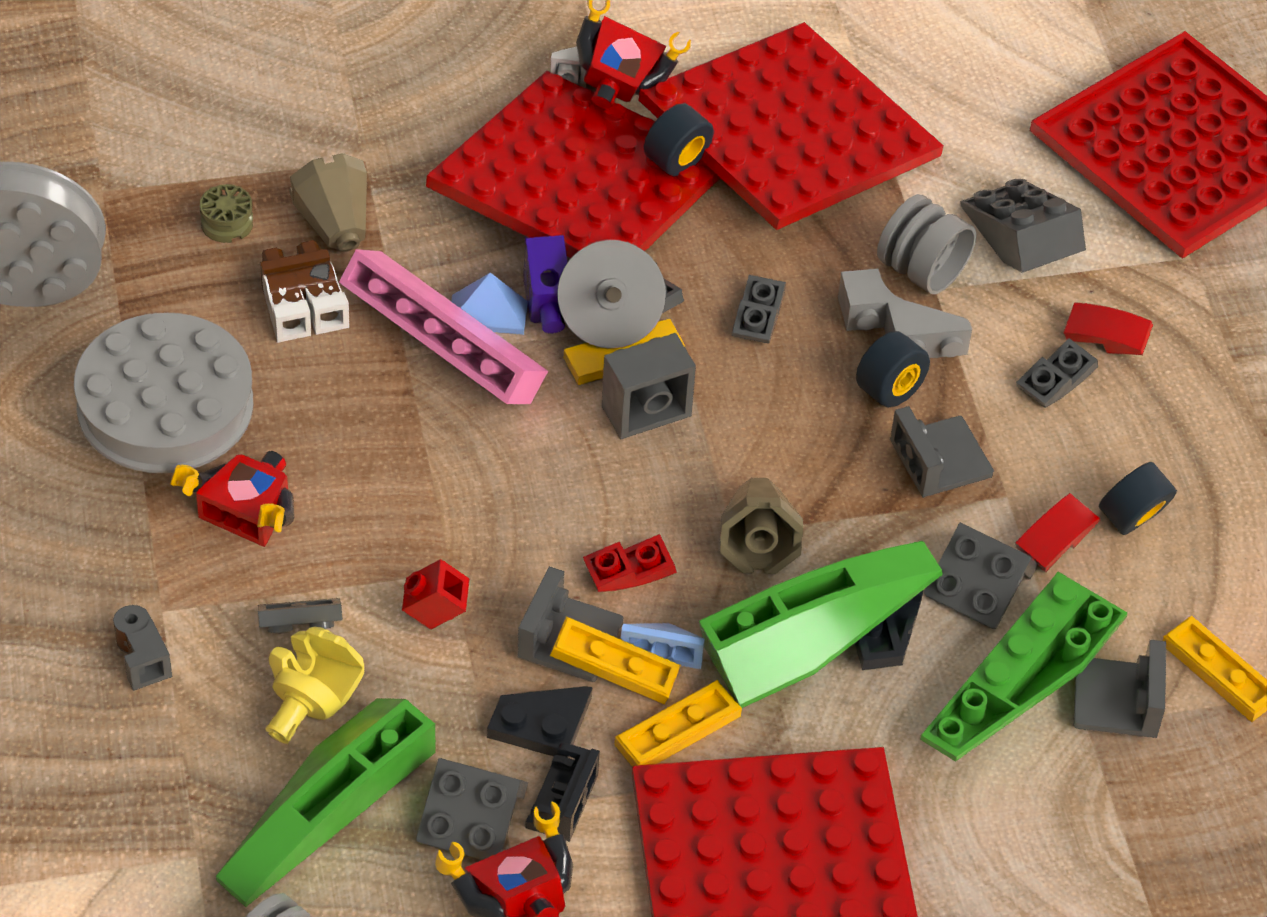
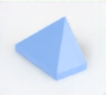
M492 273L483 276L452 295V303L493 332L524 335L528 301Z
M670 623L623 624L621 640L681 666L701 669L704 638Z

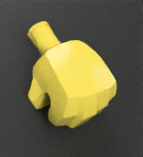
M315 626L307 631H299L291 636L297 660L292 651L283 647L276 646L270 653L269 665L275 678L272 688L283 700V703L265 730L269 732L268 734L284 744H288L291 741L296 729L306 715L320 720L333 716L346 704L364 675L363 658L343 637L335 635L327 629Z

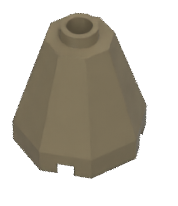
M343 153L332 155L334 162L325 164L323 158L311 160L290 176L292 188L290 187L289 193L293 205L328 247L340 251L353 250L365 239L367 171L364 162Z
M750 478L737 489L721 516L720 553L742 573H754L753 568L764 569V573L767 574L778 573L801 556L803 518L782 491L768 478Z

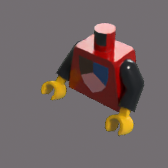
M587 0L590 13L589 16L584 17L576 41L580 66L586 70L584 81L596 88L592 101L603 109H610L616 98L624 102H630L635 95H639L640 89H649L660 82L666 81L678 64V55L686 53L691 47V40H689L684 49L677 50L673 43L680 32H676L669 39V51L664 52L666 45L606 16H604L601 22L599 20L600 15L605 14L609 10L610 0H605V6L601 10H595L592 6L593 0Z
M266 452L260 462L243 454L236 455L228 463L205 472H198L193 467L187 465H177L175 467L170 485L182 486V492L187 496H191L193 492H196L198 518L260 546H266L273 530L280 533L282 527L290 525L295 518L294 496L288 490L287 475L282 472L286 467V461L277 452Z
M551 802L553 818L550 820H544L539 816L537 806L534 809V826L538 831L545 833L547 838L545 840H542L540 836L534 837L465 867V872L461 867L464 850L459 843L451 842L449 848L451 856L455 859L454 861L447 860L441 850H438L435 860L436 869L443 875L452 876L454 881L451 882V885L471 916L559 917V913L563 912L566 907L564 893L569 891L571 887L573 862L564 834H559L557 830L560 823V809L555 802Z

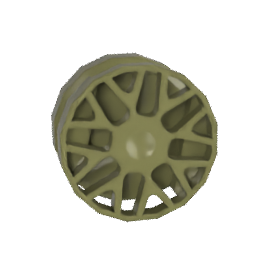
M223 184L211 187L202 195L200 199L201 228L207 237L221 243H232L233 238L240 236L243 239L251 232L253 228L252 199L246 190L232 184ZM222 190H225L226 195H222Z

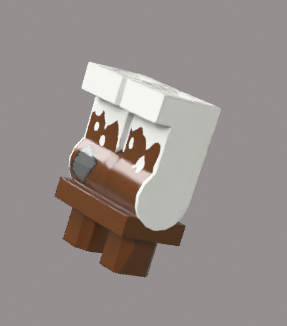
M315 240L301 242L296 246L297 255L284 257L282 249L277 247L266 249L262 252V262H260L261 286L277 343L311 336V322L316 335L349 328V303L345 292L341 291L334 267L330 262L328 249L320 250ZM333 311L338 313V316L331 321L320 319V314ZM294 319L301 321L300 325L293 329L283 327V322Z

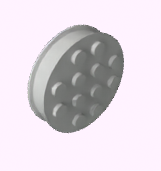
M0 162V304L39 307L64 302L77 296L92 284L101 266V249L105 240L106 224L99 205L78 183L56 171L22 162Z
M153 313L124 320L105 330L88 345L79 359L75 370L74 391L77 400V416L83 434L89 443L104 457L133 470L148 473H174L177 465L197 468L208 464L224 455L241 439L252 417V370L246 352L229 332L200 317L181 313Z

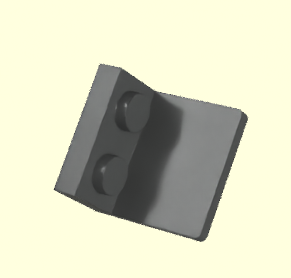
M910 406L895 410L890 441L922 498L993 477L994 469L962 416L924 425L922 420L916 419Z
M959 522L938 563L943 575L927 586L924 594L991 629H996L1023 577L1031 579L1038 564L1031 556Z
M549 566L518 627V658L595 682L598 676L550 656L562 624L567 616L617 638L623 625V616L568 598L569 590L564 588V571Z
M1149 640L1146 655H1139L1137 663L1093 658L1083 672L1075 677L1074 727L1084 730L1157 738L1165 712L1166 641Z
M438 758L416 840L420 843L449 850L451 842H457L462 846L464 855L481 860L502 852L517 797L524 799L528 782Z

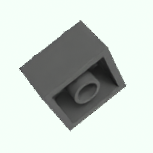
M676 333L656 337L648 342L626 349H618L613 353L604 355L602 408L620 439L692 416L696 365Z

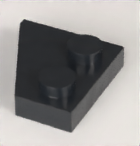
M924 590L855 642L862 670L903 665Z
M582 686L501 695L487 727V738L553 757L554 755L569 757L557 753V749L561 743L574 744L592 699V687Z

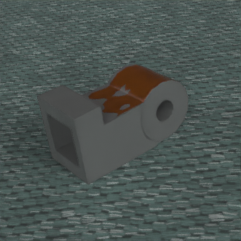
M128 605L120 608L113 618L117 646L121 651L128 654L124 656L127 679L132 690L135 691L173 677L170 654L147 610L139 605Z

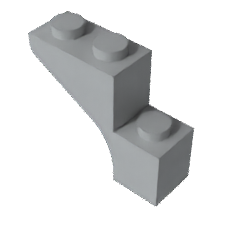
M878 268L841 272L838 300L847 331L870 330L873 328H884L885 334L900 331L928 353L929 358L968 355L972 327L966 318L897 297L885 286Z

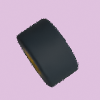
M686 103L677 104L666 110L650 128L643 146L645 155L667 174L678 176L681 171L692 165L695 166L700 161L704 149L708 148L712 142L714 135L713 125Z
M900 331L889 332L878 338L862 356L857 367L856 381L858 386L878 403L887 408L895 407L907 401L919 389L929 371L930 358L923 348Z
M1148 462L1130 472L1112 487L1101 499L1099 508L1122 535H1127L1160 513L1175 497L1177 490L1155 463Z

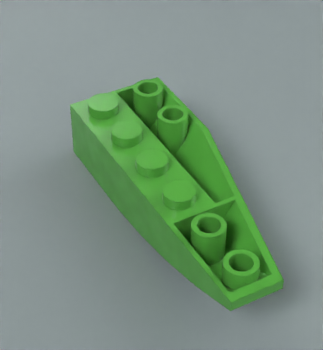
M923 541L885 548L848 558L772 586L700 620L699 625L702 638L705 639L704 648L735 701L741 708H744L816 674L942 576V569Z
M1057 572L921 734L920 740L956 762L1083 672L1126 619L1128 612L1062 573Z
M376 698L313 749L216 875V881L241 904L247 907L435 754V723L407 699Z

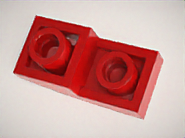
M1074 302L1064 329V335L1066 339L1070 338L1074 342L1103 344L1107 353L1143 356L1153 323L1151 320L1123 310Z
M1069 493L1042 515L1015 542L1016 548L1022 553L1031 556L1038 564V567L1046 573L1070 547L1074 549L1100 521V518Z
M660 534L626 549H623L619 541L583 557L598 592L637 587L677 573L675 564Z

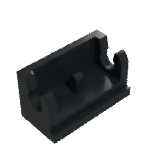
M561 743L558 746L557 753L570 756L573 759L554 755L552 765L539 795L531 808L530 815L526 819L525 828L540 832L534 826V809L537 806L539 816L544 820H550L553 818L551 812V802L553 801L560 809L558 833L564 834L565 840L570 842L598 777L600 751L593 748L588 750L572 744Z

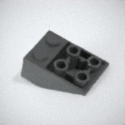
M1025 179L1009 180L1003 187L994 190H980L974 193V197L960 201L963 210L1002 262L1021 273L1086 250L1081 209L1047 192L1045 189L1027 182Z

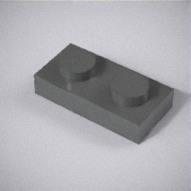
M340 598L258 605L259 627H268V632L270 633L292 631L294 624L309 623V628L316 626L327 629L334 627V621L343 620Z

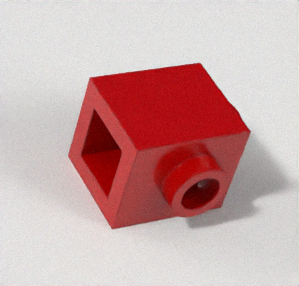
M439 559L406 577L402 611L429 629L452 620L466 612L470 578L442 559Z

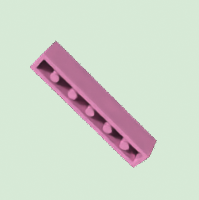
M355 250L339 281L340 284L504 403H532L548 373L545 368L383 252Z

